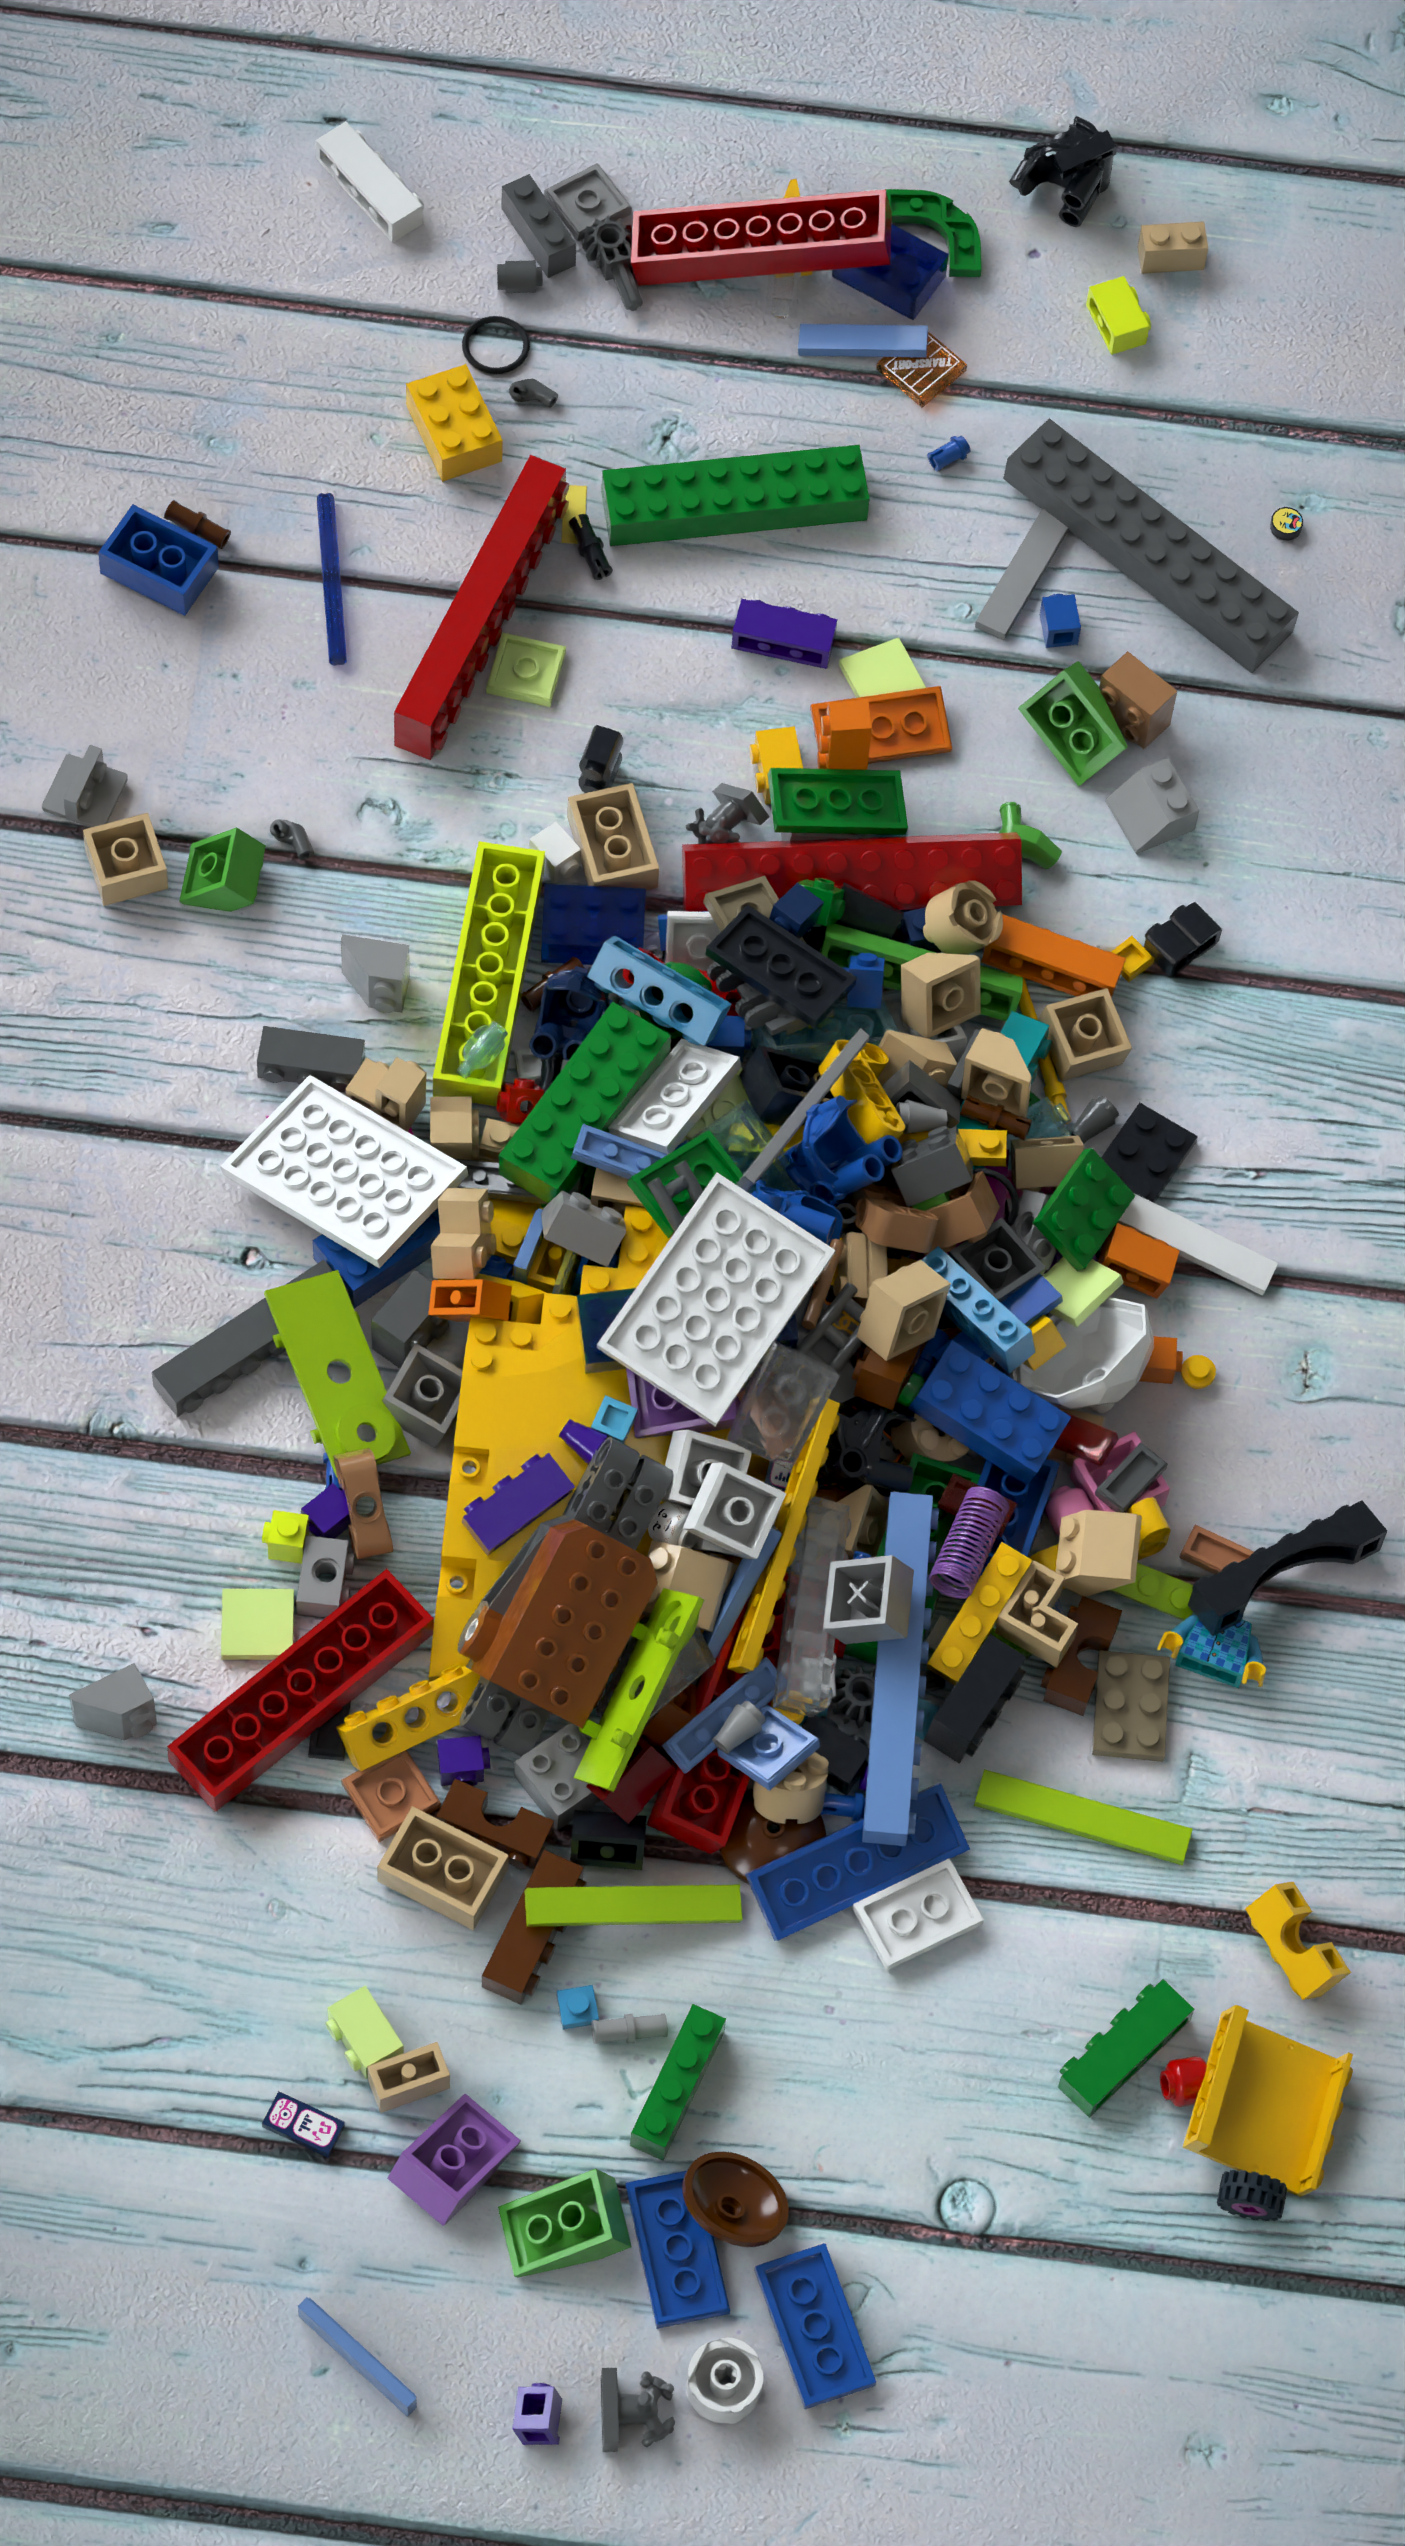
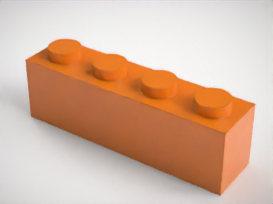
M868 699L828 702L827 715L821 716L822 734H819L818 769L867 770L872 733Z
M1002 914V932L998 939L985 946L981 963L1012 974H1018L1028 980L1076 997L1106 988L1111 998L1113 997L1126 958L1110 951L1090 946L1079 940L1051 932L1048 929L1020 921L1015 917Z

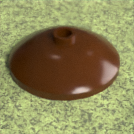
M750 1789L744 1793L726 1846L719 1849L721 1857L728 1869L738 1879L750 1885L746 1878V1873L826 1836L823 1818L819 1815L814 1820L802 1824H797L798 1819H786L785 1824L773 1822L757 1812L754 1806L753 1789ZM769 1825H776L780 1831L770 1833L767 1827Z
M711 2152L697 2158L690 2165L684 2176L682 2192L690 2214L706 2232L725 2243L741 2247L762 2246L776 2239L787 2223L789 2207L783 2188L766 2168L748 2157L732 2152Z

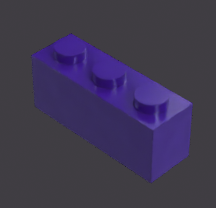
M741 598L732 633L731 649L828 669L836 637L838 619L830 618L821 613L811 614L798 611L793 607L769 605L761 600Z
M550 1453L542 1458L538 1454L534 1455L521 1466L524 1472L514 1479L510 1475L506 1476L493 1486L492 1489L495 1491L493 1495L485 1501L480 1496L464 1508L467 1514L463 1516L462 1523L487 1556L573 1492L575 1486Z

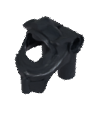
M1076 116L1074 123L1069 124L1068 131L1056 134L1050 140L1026 148L1024 159L1018 165L1009 183L1017 188L1022 196L1030 194L1036 186L1045 182L1066 188L1061 195L1064 205L1059 212V217L1064 223L1072 227H1079L1095 200L1099 197V193L1106 191L1109 187L1114 156L1062 180L1054 165L1055 154L1046 156V153L1051 151L1057 152L1063 148L1068 149L1077 141H1085L1098 132L1091 122Z
M870 1401L858 1408L853 1414L842 1415L837 1412L839 1423L834 1433L829 1437L826 1446L829 1449L828 1457L824 1465L819 1468L816 1481L820 1484H845L857 1489L865 1484L873 1485L882 1496L890 1497V1492L906 1493L912 1484L913 1468L880 1458V1445L885 1427H897L905 1421L915 1422L917 1420L914 1418L915 1413L899 1403H896L894 1409L891 1410ZM810 1411L809 1414L806 1416L805 1428H806V1425H807V1422H808V1419H809V1416H810L811 1411Z

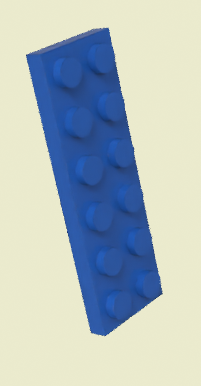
M937 1783L918 1792L917 1800H910V1812L916 1813L915 1834H908L906 1846L862 1842L863 1818L746 1873V1878L774 1941H779L944 1860L951 1859L970 1850L942 1784Z

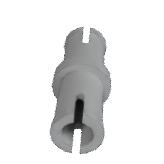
M665 2013L633 2017V2014H624V2018L592 2020L591 2022L594 2044L626 2040V2043L629 2044L635 2043V2039L668 2036Z

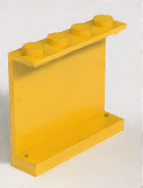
M1234 2005L1221 2012L1206 2064L1205 2077L1196 2098L1183 2148L1237 2171L1246 2170L1249 2173L1253 2171L1258 2172L1260 2175H1269L1272 2179L1276 2178L1280 2180V2183H1285L1287 2192L1302 2197L1318 2189L1323 2181L1324 2169H1322L1325 2156L1330 2152L1334 2142V2136L1331 2134L1334 2122L1338 2120L1343 2110L1341 2097L1343 2089L1349 2084L1352 2077L1353 2069L1350 2067L1353 2054L1348 2052L1336 2059L1247 2021L1249 2010Z

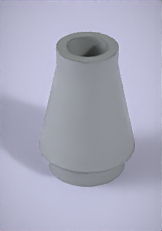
M906 1100L905 1103L898 1102L896 1105V1110L905 1124L904 1134L931 1131L947 1125L946 1109H937L911 1100Z
M744 1701L741 1705L736 1704L720 1731L712 1740L722 1752L729 1754L735 1747L762 1731V1725L766 1722V1719L760 1710L749 1701Z

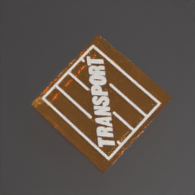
M928 332L927 358L883 357L877 362L876 369L923 408L966 372L967 364Z

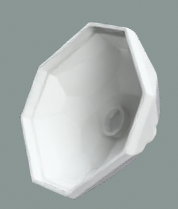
M1108 1297L1078 1327L1051 1314L1048 1318L1053 1321L1066 1347L1035 1371L1022 1363L1010 1373V1378L1055 1407L1068 1410L1089 1407L1097 1413L1109 1411L1114 1406V1403L1120 1401L1138 1383L1154 1349L1153 1331L1146 1306Z

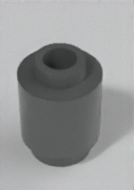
M536 260L505 261V264H497L498 290H505L506 293H536V286L543 285L542 267H536Z

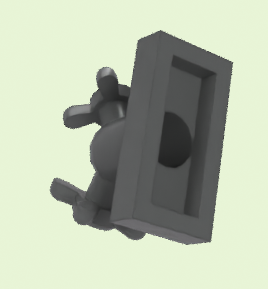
M721 783L712 791L721 805L708 816L706 821L704 820L703 809H697L695 811L696 821L688 823L686 830L693 832L698 838V844H707V836H710L714 843L740 842V835L733 832L732 829L741 821L761 825L770 816L752 791Z
M602 2368L600 2376L602 2452H618L620 2425L645 2424L649 2430L643 2434L645 2439L641 2441L645 2447H649L653 2442H658L668 2434H671L674 2431L675 2420L673 2417H670L663 2424L657 2416V2401L660 2396L671 2401L674 2386L645 2371L641 2375L640 2385L647 2388L646 2391L640 2395L620 2394L617 2386V2368Z

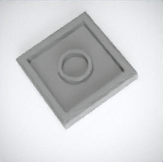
M598 163L544 190V196L577 241L584 239L587 226H593L595 218L604 222L605 218L609 215L611 221H617L619 218L623 219L631 215L632 207Z

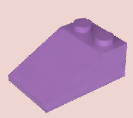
M626 1368L631 1406L638 1409V1414L633 1423L636 1438L672 1435L673 1431L691 1430L699 1433L749 1425L748 1413L738 1396L715 1427Z
M464 2094L401 2153L387 2179L444 2226L469 2202L514 2151L521 2140L467 2094Z

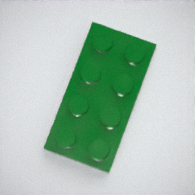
M770 768L768 772L775 833L905 835L908 830L900 770Z

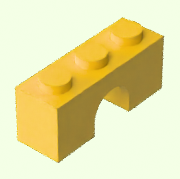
M1294 1882L1275 1884L1245 1908L1251 1918L1253 1928L1262 1935L1270 1948L1272 1958L1277 1964L1281 1965L1289 1978L1290 1987L1302 2000L1321 1997L1351 1973L1332 1942L1313 1945L1310 1949H1307L1302 1944L1299 1937V1927L1302 1920L1313 1911Z

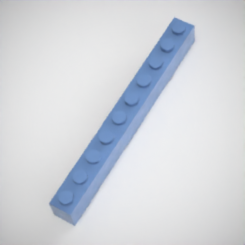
M890 1492L884 1556L893 1555L914 1570L907 1638L882 1640L877 1643L862 1842L906 1846L908 1834H915L916 1813L910 1812V1800H917L919 1778H912L913 1765L920 1766L921 1744H915V1731L922 1732L924 1710L917 1709L918 1697H925L926 1676L920 1675V1664H927L929 1642H922L923 1629L930 1630L931 1608H925V1597L932 1596L933 1585L929 1580L927 1570L928 1563H935L936 1542L930 1541V1529L937 1530L939 1514L938 1508H932L933 1495Z

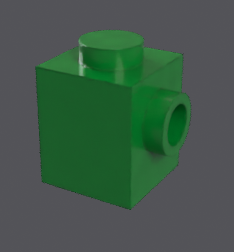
M815 878V881L806 879L798 882L824 901L816 924L829 926L841 919L846 904L845 900H842L844 890L834 887L835 882L823 878Z

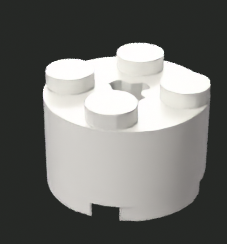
M729 2337L706 2343L697 2349L689 2364L686 2390L689 2403L702 2417L716 2423L736 2424L753 2411L760 2399L764 2379L763 2369L756 2352L745 2342ZM726 2375L731 2378V2382L725 2386L719 2384V2380H722Z

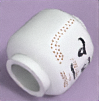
M665 1501L658 1506L648 1526L649 1536L654 1541L691 1549L699 1540V1536L682 1529L691 1510L690 1508L670 1501Z

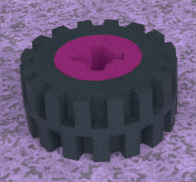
M1236 2170L1226 2171L1222 2174L1217 2205L1221 2206L1222 2210L1228 2211L1232 2215L1237 2214L1242 2218L1248 2217L1257 2221L1258 2219L1276 2221L1278 2218H1282L1287 2187L1285 2183H1280V2180L1272 2179L1271 2176L1266 2174L1260 2175L1258 2172L1253 2171L1249 2173L1246 2170H1240V2172Z

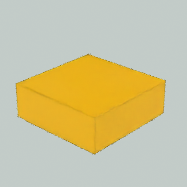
M1130 936L1111 951L1118 956L1126 958L1121 975L1128 982L1150 967L1155 959L1133 936Z

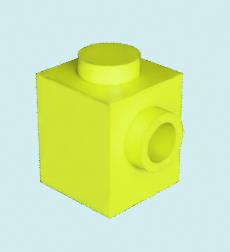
M273 1510L271 1522L264 1523L262 1543H267L268 1559L302 1564L306 1536H309V1515Z

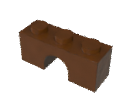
M1082 1596L1078 1607L1071 1605L1067 1617L1078 1623L1075 1639L1058 1667H1054V1669L1047 1667L1040 1686L1046 1689L1044 1702L1084 1716L1099 1672L1083 1666L1077 1655L1085 1650L1109 1651L1120 1622L1122 1610Z
M454 1779L437 1814V1819L508 1854V1863L519 1869L529 1867L534 1870L552 1838L554 1820L521 1807L516 1818L510 1824L505 1826L492 1825L483 1816L488 1805V1792Z

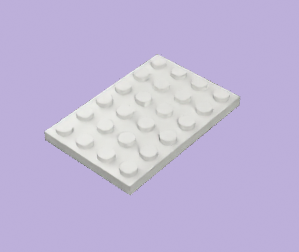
M311 1075L221 1165L222 1173L226 1177L378 1268L438 1208V1199L447 1188H457L469 1175L467 1166Z
M716 1173L597 1344V1348L716 1427L830 1262L836 1250L719 1173Z

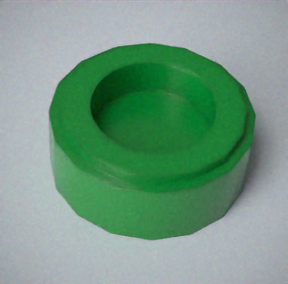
M913 1372L897 1403L905 1408L909 1407L923 1386L925 1378Z

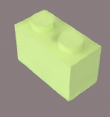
M366 1986L327 2007L329 2021L325 2022V2025L330 2035L336 2042L341 2039L348 2050L344 2055L354 2072L360 2069L365 2079L368 2078L367 2066L404 2054V2045Z

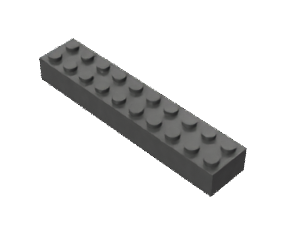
M1050 418L1007 458L1003 477L1006 482L1038 507L1043 508L1067 526L1070 532L1250 673H1253L1293 633L1299 614L1297 610Z

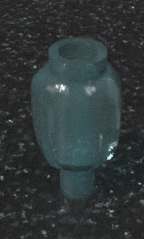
M494 1021L489 1026H480L464 1047V1061L456 1070L457 1073L467 1079L475 1069H483L490 1065L503 1050L508 1032Z

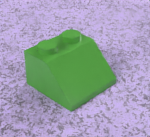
M237 827L192 843L179 902L183 905L229 912L254 904L266 845Z

